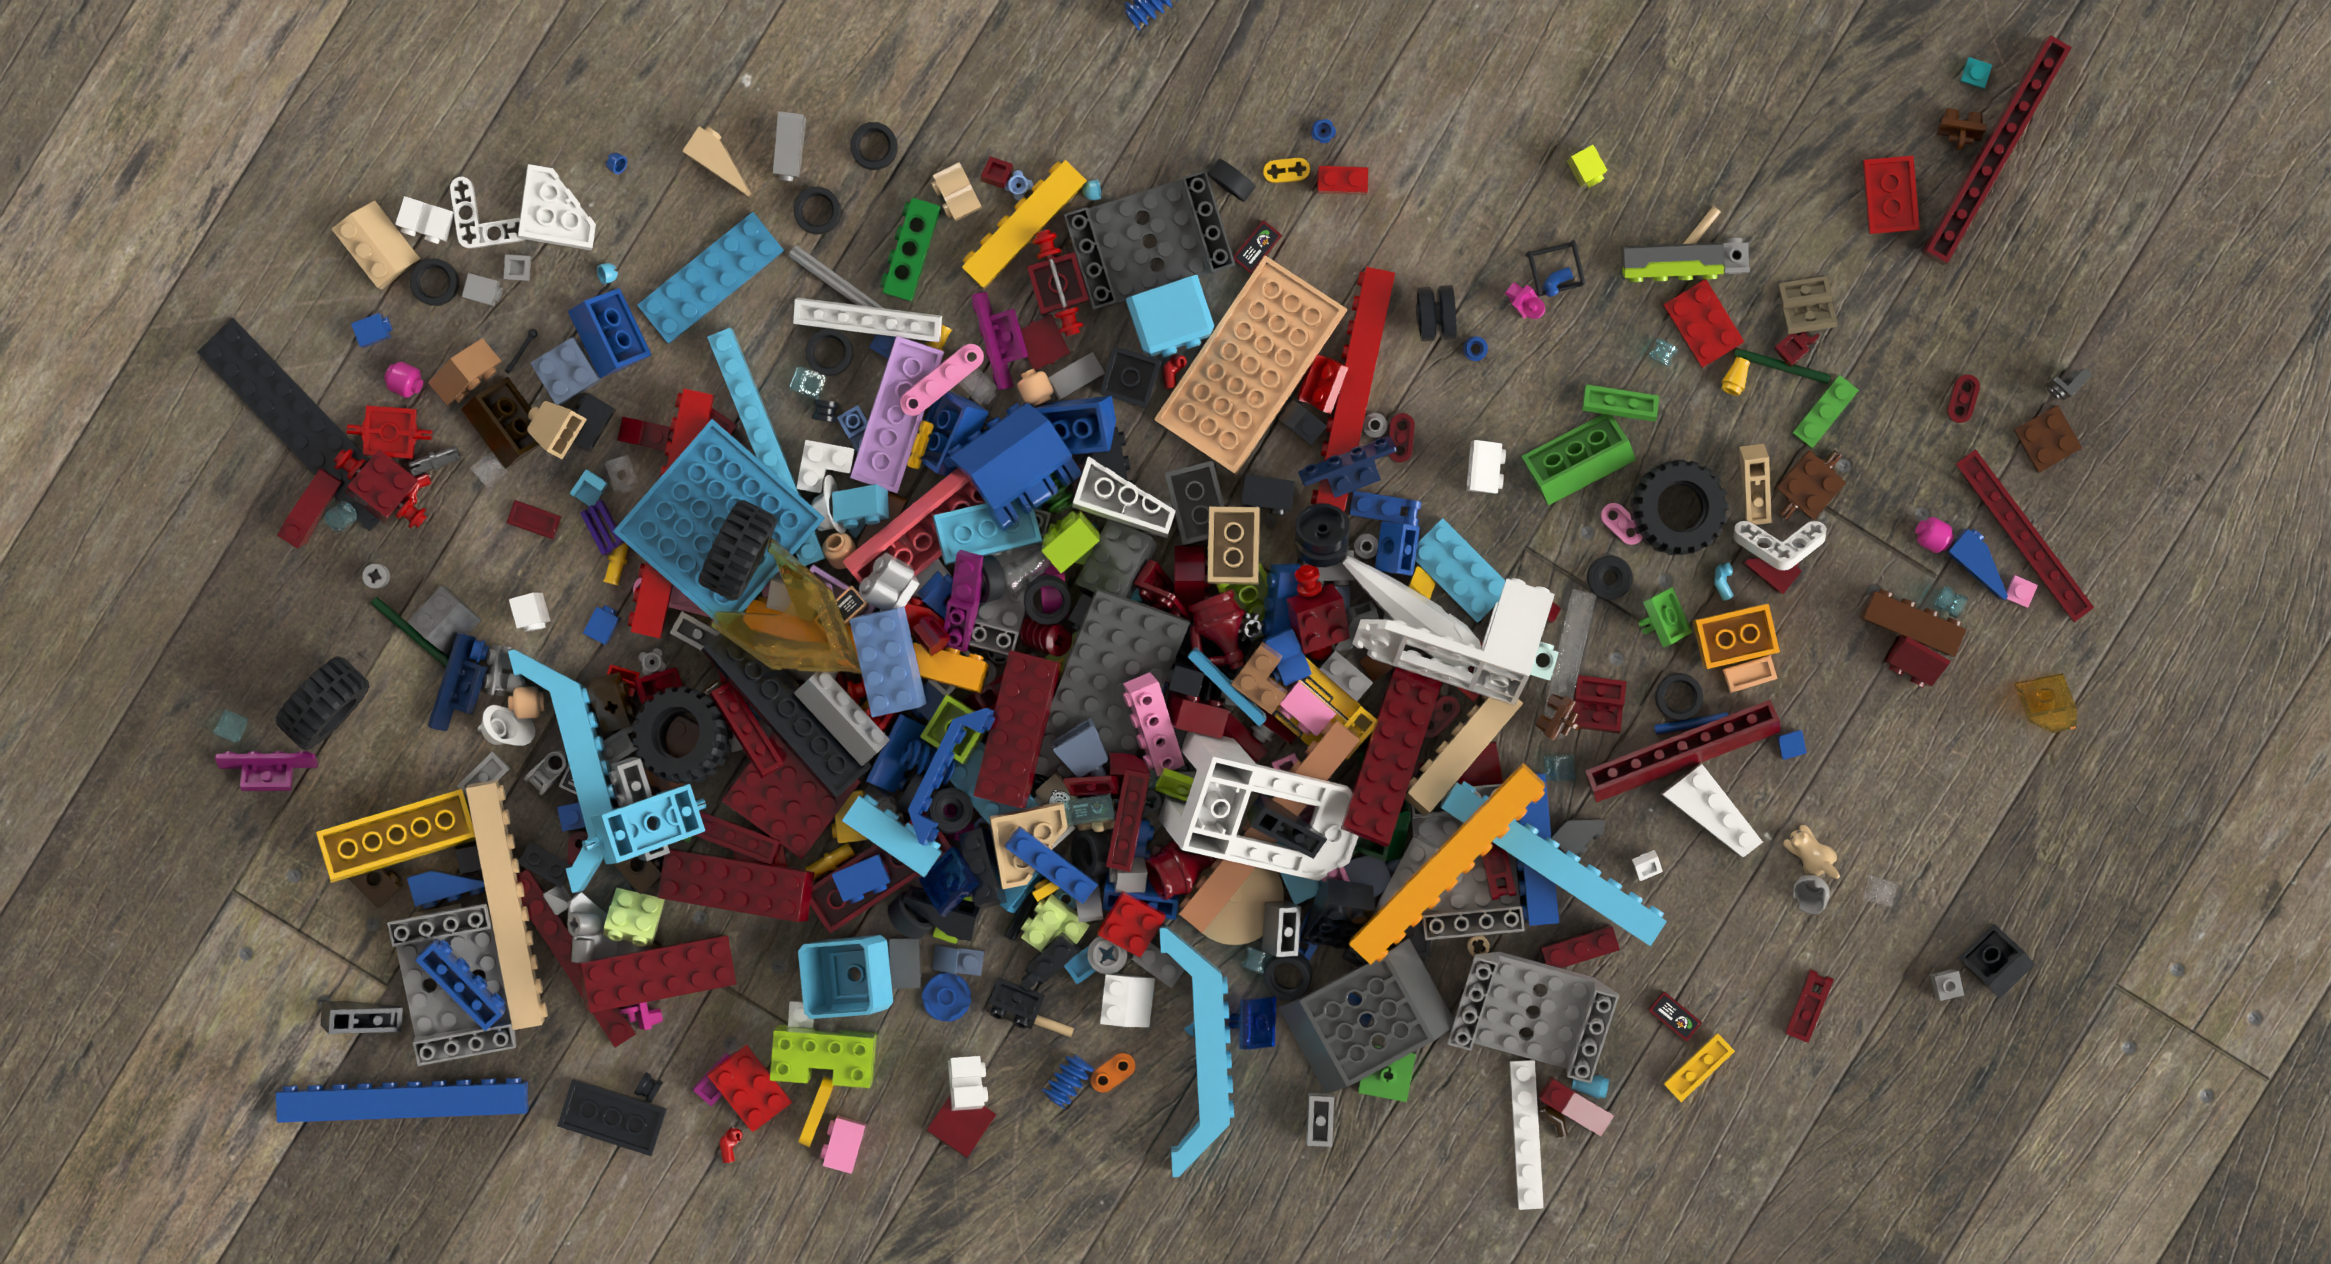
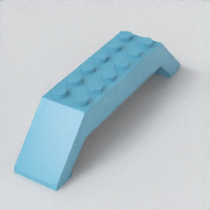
M510 650L508 654L514 675L518 677L525 676L550 691L588 833L587 840L594 838L595 829L591 816L616 809L615 799H617L618 792L616 786L610 784L609 772L611 767L609 761L603 758L602 752L606 751L603 737L597 735L596 728L599 727V721L596 712H591L589 704L592 702L587 688L583 684L520 651ZM599 846L585 851L582 847L573 866L566 868L572 893L585 890L603 861L604 857Z
M1161 924L1159 927L1161 953H1168L1192 976L1199 1121L1178 1146H1171L1173 1177H1179L1230 1125V1118H1234V1103L1228 1097V1093H1233L1232 1075H1227V1068H1232L1231 1051H1226V1043H1230V1028L1225 1026L1224 1019L1229 1018L1228 1001H1223V994H1228L1227 976L1222 977L1220 969L1166 924Z

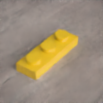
M1716 1033L1663 1084L1682 1102L1735 1051Z

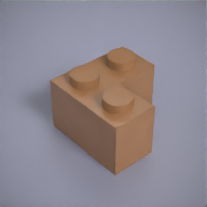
M482 338L450 358L428 383L446 405L451 404L455 400L460 403L469 396L468 390L471 391L480 384V379L483 378L486 381L497 372L495 368L501 360Z
M1262 641L1231 685L1272 715L1286 696L1288 690L1269 677L1281 661L1282 655Z

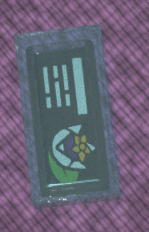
M1111 793L1062 801L1065 808L1067 826L1115 818Z

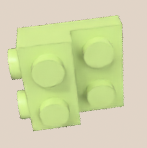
M616 888L605 921L604 936L613 941H629L639 947H652L665 899Z
M1051 894L1047 901L1041 899L1034 909L1037 912L1034 919L1029 917L1021 927V930L1024 931L1021 938L1040 952L1061 932L1065 933L1077 944L1092 922L1079 923L1077 911Z

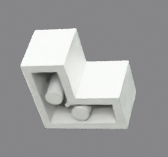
M805 440L796 489L823 493L827 470L851 474L856 449Z

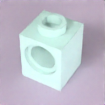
M1540 642L1536 657L1540 653H1545L1549 658V662L1545 667H1539L1536 664L1535 657L1530 675L1551 680L1559 653L1553 651L1554 645Z

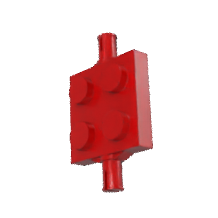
M367 405L362 425L347 424V428L357 429L347 430L348 435H361L363 455L373 456L380 449L388 457L414 459V448L417 439L432 441L433 436H425L423 434L433 435V430L418 429L416 423L417 409Z

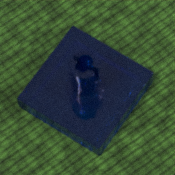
M953 846L933 864L925 877L921 876L918 879L938 914L944 917L965 897H968L979 884L959 849Z
M1266 996L1240 999V1014L1232 1013L1229 1017V1020L1239 1021L1235 1023L1229 1022L1231 1029H1240L1239 1049L1250 1050L1274 1047L1276 997Z

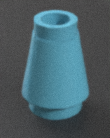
M1594 1075L1591 1084L1573 1079L1572 1089L1596 1099L1600 1097L1606 1098L1609 1079L1604 1078V1075Z

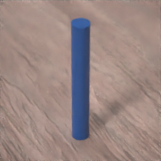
M1728 712L1654 725L1655 733L1659 735L1697 728L1728 716Z

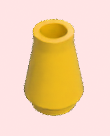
M1736 357L1735 362L1721 381L1723 384L1721 389L1724 392L1740 396V393L1745 389L1750 362Z

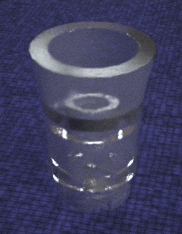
M1038 545L1002 567L1006 579L1005 589L1016 599L1032 580L1043 574L1045 569L1052 565L1051 561L1041 551L1042 548Z

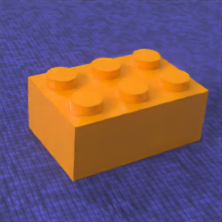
M1761 604L1692 620L1704 669L1780 652L1769 604Z

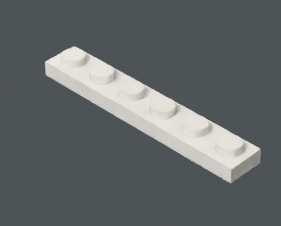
M796 298L793 324L939 342L941 339L942 316Z
M1535 1060L1509 1061L1518 1209L1543 1208Z

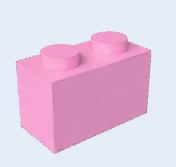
M1296 681L1286 689L1288 692L1279 704L1281 707L1278 710L1288 719L1292 716L1299 721L1297 727L1304 733L1309 735L1312 732L1317 736L1336 713L1303 684Z
M839 1115L835 1121L831 1120L827 1134L831 1135L829 1145L824 1144L820 1156L821 1159H824L823 1166L852 1174L866 1123Z

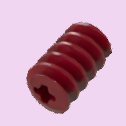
M1030 616L1021 624L1019 631L1020 639L1027 647L1057 657L1063 656L1071 647L1072 635L1062 625L1056 623L1051 625L1039 624L1032 620Z

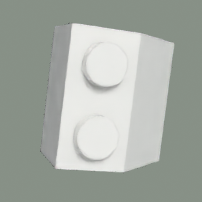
M1479 440L1471 441L1466 491L1496 494L1498 489L1503 488L1504 474L1499 473L1500 464H1505L1506 449H1502L1501 443Z
M1118 973L1106 974L1100 1024L1122 1027H1149L1155 978Z

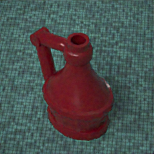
M1232 589L1188 606L1190 613H1193L1195 624L1190 628L1192 650L1197 647L1202 652L1201 634L1218 645L1225 654L1224 656L1208 657V659L1216 667L1227 664L1231 670L1245 665L1243 661L1244 654L1238 647V631L1245 611L1240 608L1234 599L1235 595Z
M1172 840L1161 848L1160 854L1157 857H1149L1145 860L1147 876L1153 889L1163 900H1168L1174 895H1188L1192 892V887L1200 874L1208 867H1211L1217 858L1177 850L1180 847L1175 840Z

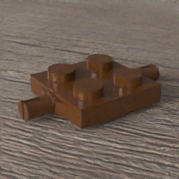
M1808 450L1776 486L1789 502L1779 513L1784 519L1788 520L1796 509L1804 512L1812 520L1816 519L1846 484L1833 468L1838 460L1842 458V455L1834 450L1825 461L1819 459L1813 452Z

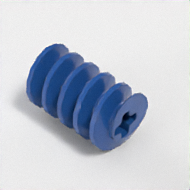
M1133 0L1134 5L1127 1L1124 3L1125 14L1138 31L1141 30L1139 22L1146 26L1149 25L1147 16L1155 20L1157 19L1156 10L1162 14L1165 13L1164 4L1170 8L1173 7L1171 0Z
M914 739L906 745L900 757L899 765L902 766L908 761V770H911L916 765V774L919 775L923 770L927 772L938 749L934 747L930 749L929 744L924 743L921 745L919 739ZM954 758L949 767L945 766L941 773L944 776L943 786L946 785L954 772L956 765Z
M1075 1054L1074 1057H1065L1069 1063L1068 1066L1059 1065L1063 1071L1062 1074L1054 1072L1057 1082L1048 1081L1052 1089H1042L1050 1100L1064 1109L1066 1108L1062 1103L1071 1104L1072 1102L1068 1095H1077L1074 1087H1083L1080 1079L1087 1080L1089 1078L1085 1070L1094 1071V1068Z

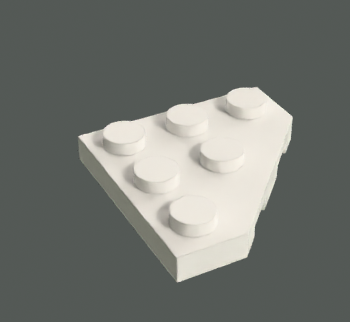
M528 164L517 238L592 250L596 226L590 216H587L578 200L564 186L553 168Z

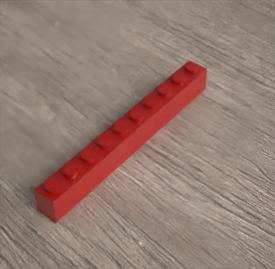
M1367 266L1364 272H1359L1357 286H1361L1359 296H1354L1352 310L1356 311L1354 320H1349L1346 334L1351 335L1349 345L1344 344L1341 356L1342 359H1346L1345 366L1349 368L1334 404V416L1328 417L1326 431L1330 432L1328 442L1323 441L1321 456H1325L1324 461L1331 456L1344 454L1359 446L1395 272ZM1326 478L1319 482L1318 490L1313 489L1310 504H1331L1345 512L1348 493L1334 498Z
M683 388V393L678 392L675 407L679 408L677 418H672L670 432H674L672 442H667L665 456H668L667 466H662L660 477L709 423L714 395ZM646 561V563H641L638 577L642 578L640 588H635L633 602H637L635 612H630L628 626L631 627V632L662 638L673 584Z

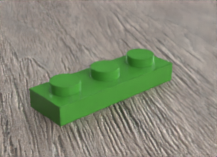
M1838 375L1792 434L1807 446L1813 448L1859 390L1841 375Z
M1586 385L1582 411L1656 422L1659 396Z

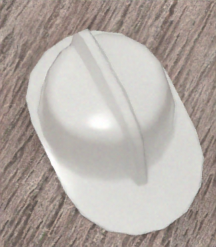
M827 475L824 480V492L815 497L811 505L825 517L817 529L819 531L836 529L840 533H845L846 528L833 521L832 492H837L838 487L835 479L831 475Z
M492 705L483 712L478 732H481L484 738L494 745L510 744L524 746L534 739L535 726L531 718L518 719L514 711H509V708Z

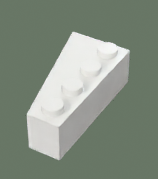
M1088 456L1072 507L1167 538L1176 510L1152 495L1145 493L1136 485L1121 478L1107 467L1105 468Z
M1701 763L1696 764L1660 792L1662 796L1741 857H1745L1763 843Z

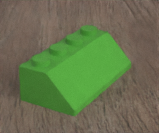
M1602 414L1521 456L1547 505L1636 461L1628 438L1614 417L1607 414Z

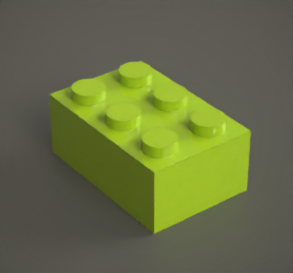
M1072 511L1062 520V526L1056 530L1053 527L1043 536L1041 551L1060 573L1064 572L1099 542L1100 533L1081 511L1076 514Z

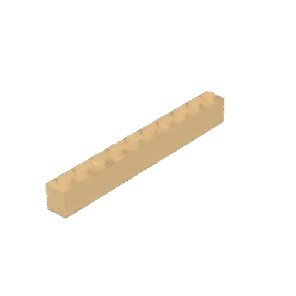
M498 779L469 784L466 787L512 1029L517 1030L543 1024L544 1017L548 1016L545 1002L541 1003L539 994L543 993L541 979H537L535 969H538V960L536 954L532 955L530 945H534L532 931H527L526 921H529L527 906H522L521 897H524V888L522 882H518L516 873L520 872L518 859L513 858L512 849L515 848L513 834L508 833L507 825L510 824V815L508 809L504 810L502 800H506L504 786H499Z

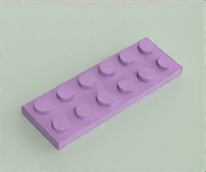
M896 336L850 478L870 485L877 484L889 491L898 493L924 414L923 411L916 416L907 415L900 407V398L907 390L940 365L944 351ZM911 399L908 403L909 407L915 408L917 400Z

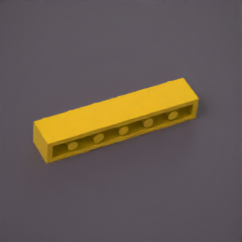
M1066 160L1062 164L1059 161L1056 162L1048 171L1051 175L1045 181L1040 179L1032 187L1031 190L1034 193L1028 199L1023 197L1014 206L1016 211L1010 217L1005 215L998 222L997 226L999 229L993 235L989 232L980 241L982 247L976 253L972 250L962 260L965 263L962 266L963 270L983 289L998 276L1036 236L1035 234L1039 233L1087 183V180Z

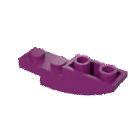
M959 550L956 554L952 594L947 602L944 630L951 638L945 647L966 652L968 649L983 587L984 574L981 573L982 555L964 550Z

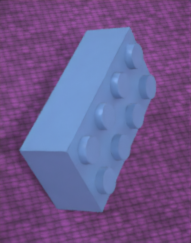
M902 606L849 619L871 716L876 717L919 708L927 704L905 607Z

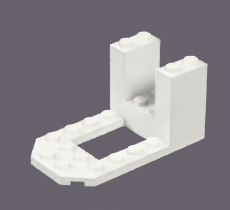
M1506 579L1499 602H1496L1493 608L1481 650L1474 644L1455 642L1449 636L1441 635L1439 637L1433 635L1425 628L1418 627L1415 629L1409 627L1400 620L1361 619L1352 644L1357 648H1363L1364 646L1368 649L1367 655L1372 659L1515 705L1530 676L1555 594L1550 593L1544 587L1528 586L1520 579ZM1405 645H1409L1474 666L1475 668L1473 673H1470L1465 667H1452L1446 665L1440 659L1431 658L1430 660L1421 657L1422 655L1416 651L1408 650L1406 652L1403 650Z
M1187 731L1181 751L1196 768L1197 772L1187 802L1165 797L1158 818L1182 850L1317 881L1328 876L1327 873L1337 867L1342 868L1349 864L1358 836L1340 829L1352 795L1348 786L1257 765L1234 738L1222 736V739ZM1251 791L1316 806L1310 826L1323 834L1327 840L1314 859L1288 846L1237 835Z

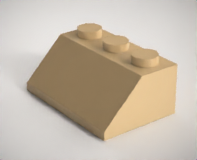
M376 201L351 213L332 228L333 232L375 286L381 290L421 260Z

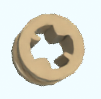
M1482 935L1472 936L1467 942V949L1472 956L1488 953L1490 944ZM1478 939L1483 940L1482 945L1485 949L1482 952L1479 950V953L1473 952L1475 948L1472 946V943L1474 941L1478 942Z

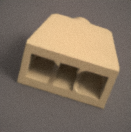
M545 401L540 408L534 407L530 410L528 417L531 423L528 426V433L544 450L563 459L587 419L568 408Z

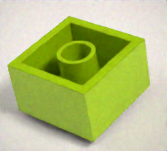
M946 695L920 737L936 748H939L952 720L975 712V710L953 696ZM965 726L963 730L966 731L962 742L960 744L956 743L952 751L955 753L954 759L962 764H967L988 730L985 729L984 733H979Z

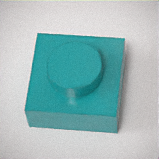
M1968 57L1959 82L1984 89L1992 64Z

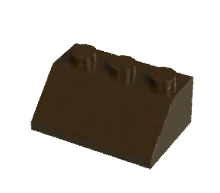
M509 377L478 393L461 409L505 469L520 461L540 446L528 433V426L531 423L528 414L532 408Z

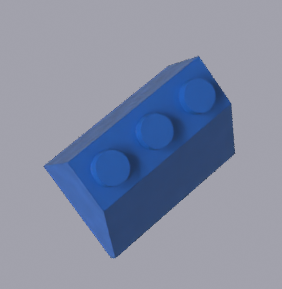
M620 288L585 300L568 311L599 378L623 370L652 355Z
M951 391L946 392L931 404L924 420L931 422L934 427L932 433L928 436L930 439L924 456H921L922 463L937 474L948 476L957 467L948 468L943 461L949 456L948 451L958 444L964 446L969 442L967 437L978 430L981 431L989 412L967 398Z
M1112 396L1046 402L1035 408L1051 422L1071 455L1103 452L1111 449L1116 423Z
M901 713L888 737L890 741L882 748L866 781L892 793H895L897 789L902 791L908 779L904 774L909 762L906 761L900 766V757L910 741L919 739L921 745L927 742L920 737L927 725Z

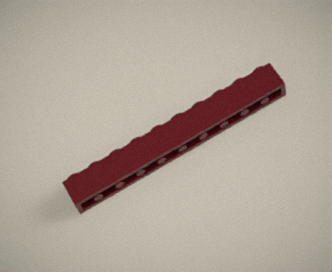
M2052 35L2043 40L1924 247L1922 254L1941 265H1945L1950 261L2069 54L2071 46Z

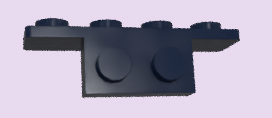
M1391 436L1381 437L1365 446L1354 447L1344 454L1331 456L1326 461L1308 465L1298 471V474L1304 486L1327 478L1332 494L1336 498L1380 481L1381 478L1374 460L1396 452L1397 449Z
M457 633L428 727L447 731L454 709L473 715L488 668L470 661L476 637Z

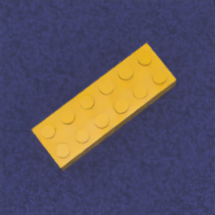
M462 789L316 832L330 883L476 840L473 823Z

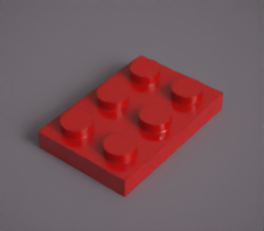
M1914 156L1863 160L1869 235L1920 230Z
M1706 279L1663 305L1701 368L1745 342Z
M747 1044L707 1073L710 1080L752 1133L792 1103L777 1081H770V1072Z

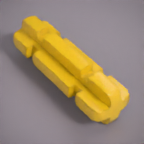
M922 420L920 423L919 433L916 435L911 450L912 455L909 456L907 466L911 468H920L921 456H924L930 439L928 436L932 433L934 427L931 422Z

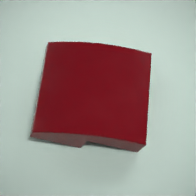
M1577 675L1574 701L1577 703L1572 711L1579 714L1575 721V724L1580 726L1579 729L1620 734L1627 681Z
M1495 741L1490 742L1457 780V783L1462 785L1465 781L1471 786L1503 784Z
M1116 776L1064 778L1063 782L1070 796H1078L1081 800L1107 796L1109 800L1120 799L1123 784Z
M950 1094L926 1131L965 1158H968L997 1114L985 1106L981 1109L952 1111Z

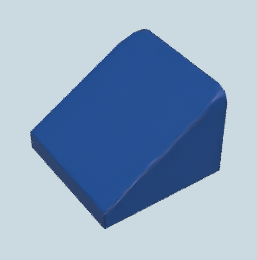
M1799 729L1776 736L1782 760L1807 753L1802 730Z

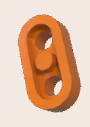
M1125 1052L1113 1056L1093 1071L1091 1075L1092 1087L1102 1093L1113 1089L1133 1074L1135 1070L1134 1058ZM1124 1061L1128 1064L1126 1070H1121L1118 1064ZM1100 1076H1106L1108 1082L1102 1085L1098 1082Z

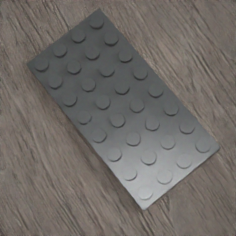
M1096 588L1055 690L1035 773L1050 778L1057 772L1063 780L1064 778H1078L1055 754L1051 741L1089 718H1092L1108 759L1109 753H1125L1135 756L1139 747L1136 738L1139 735L1138 728H1134L1129 715L1133 713L1131 707L1128 708L1124 701L1123 694L1126 691L1123 683L1151 672L1159 682L1162 691L1168 670L1174 663L1190 624L1189 620ZM1107 761L1106 763L1102 764V767L1107 773L1106 776L1110 774L1109 763ZM1087 773L1086 775H1084V776H1082V777H1091V776H1090L1089 773Z

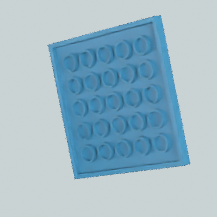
M711 419L613 532L725 629L742 614L823 522L825 517L718 423ZM745 500L774 514L778 521L770 543L747 588L738 600L731 601L703 587L699 582V577L707 555L728 514L737 501Z

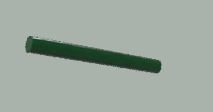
M1735 348L1733 357H1740L1752 363L1828 384L1831 375L1795 364L1789 367L1785 361L1740 348Z
M378 597L371 602L373 607L446 668L449 661L447 655L426 640Z

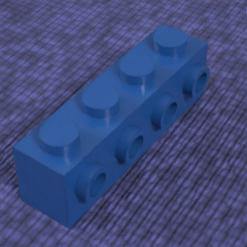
M434 939L418 954L415 961L486 1031L504 1014L506 1009L504 1006L505 1001L497 993L492 994L488 990L486 981L479 975L475 976L469 970V964L461 957L458 959L452 953V947L445 940Z

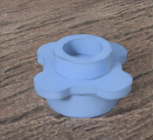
M1017 170L1013 173V177L1007 181L1004 189L1010 191L1016 200H1021L1024 194L1032 189L1033 182L1027 180L1023 176L1022 171ZM1017 183L1021 184L1020 188L1016 187Z

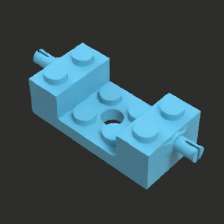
M685 784L664 790L655 796L627 806L591 816L595 837L582 841V845H588L583 848L585 851L599 846L605 863L614 864L705 831L699 810L706 808V804H702L705 803V800L701 798L696 801L691 785ZM651 816L657 821V827L653 831L647 826V820Z

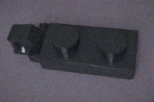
M1061 932L1029 961L1028 966L1024 970L1027 974L1022 977L1020 985L1028 991L1036 982L1040 985L1047 982L1080 952V947L1065 933Z

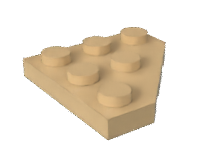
M1063 802L989 816L1002 889L1027 885L1035 871L1034 868L1006 849L1004 846L1018 827L1021 826L1049 848L1053 849L1052 846L1068 828Z

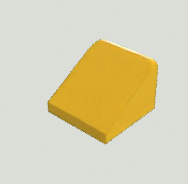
M1416 566L1408 587L1430 599L1436 581L1422 568Z

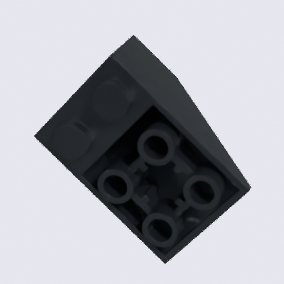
M1327 878L1317 891L1300 941L1313 945L1321 944L1333 946L1337 949H1346L1349 946L1350 939L1375 912L1373 886Z

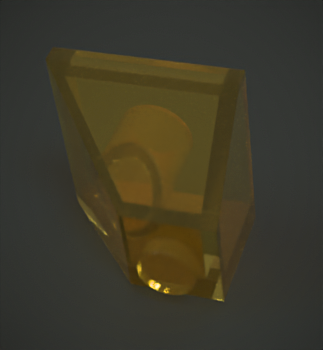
M2063 673L2014 683L2029 722L2051 733L2077 728V707Z

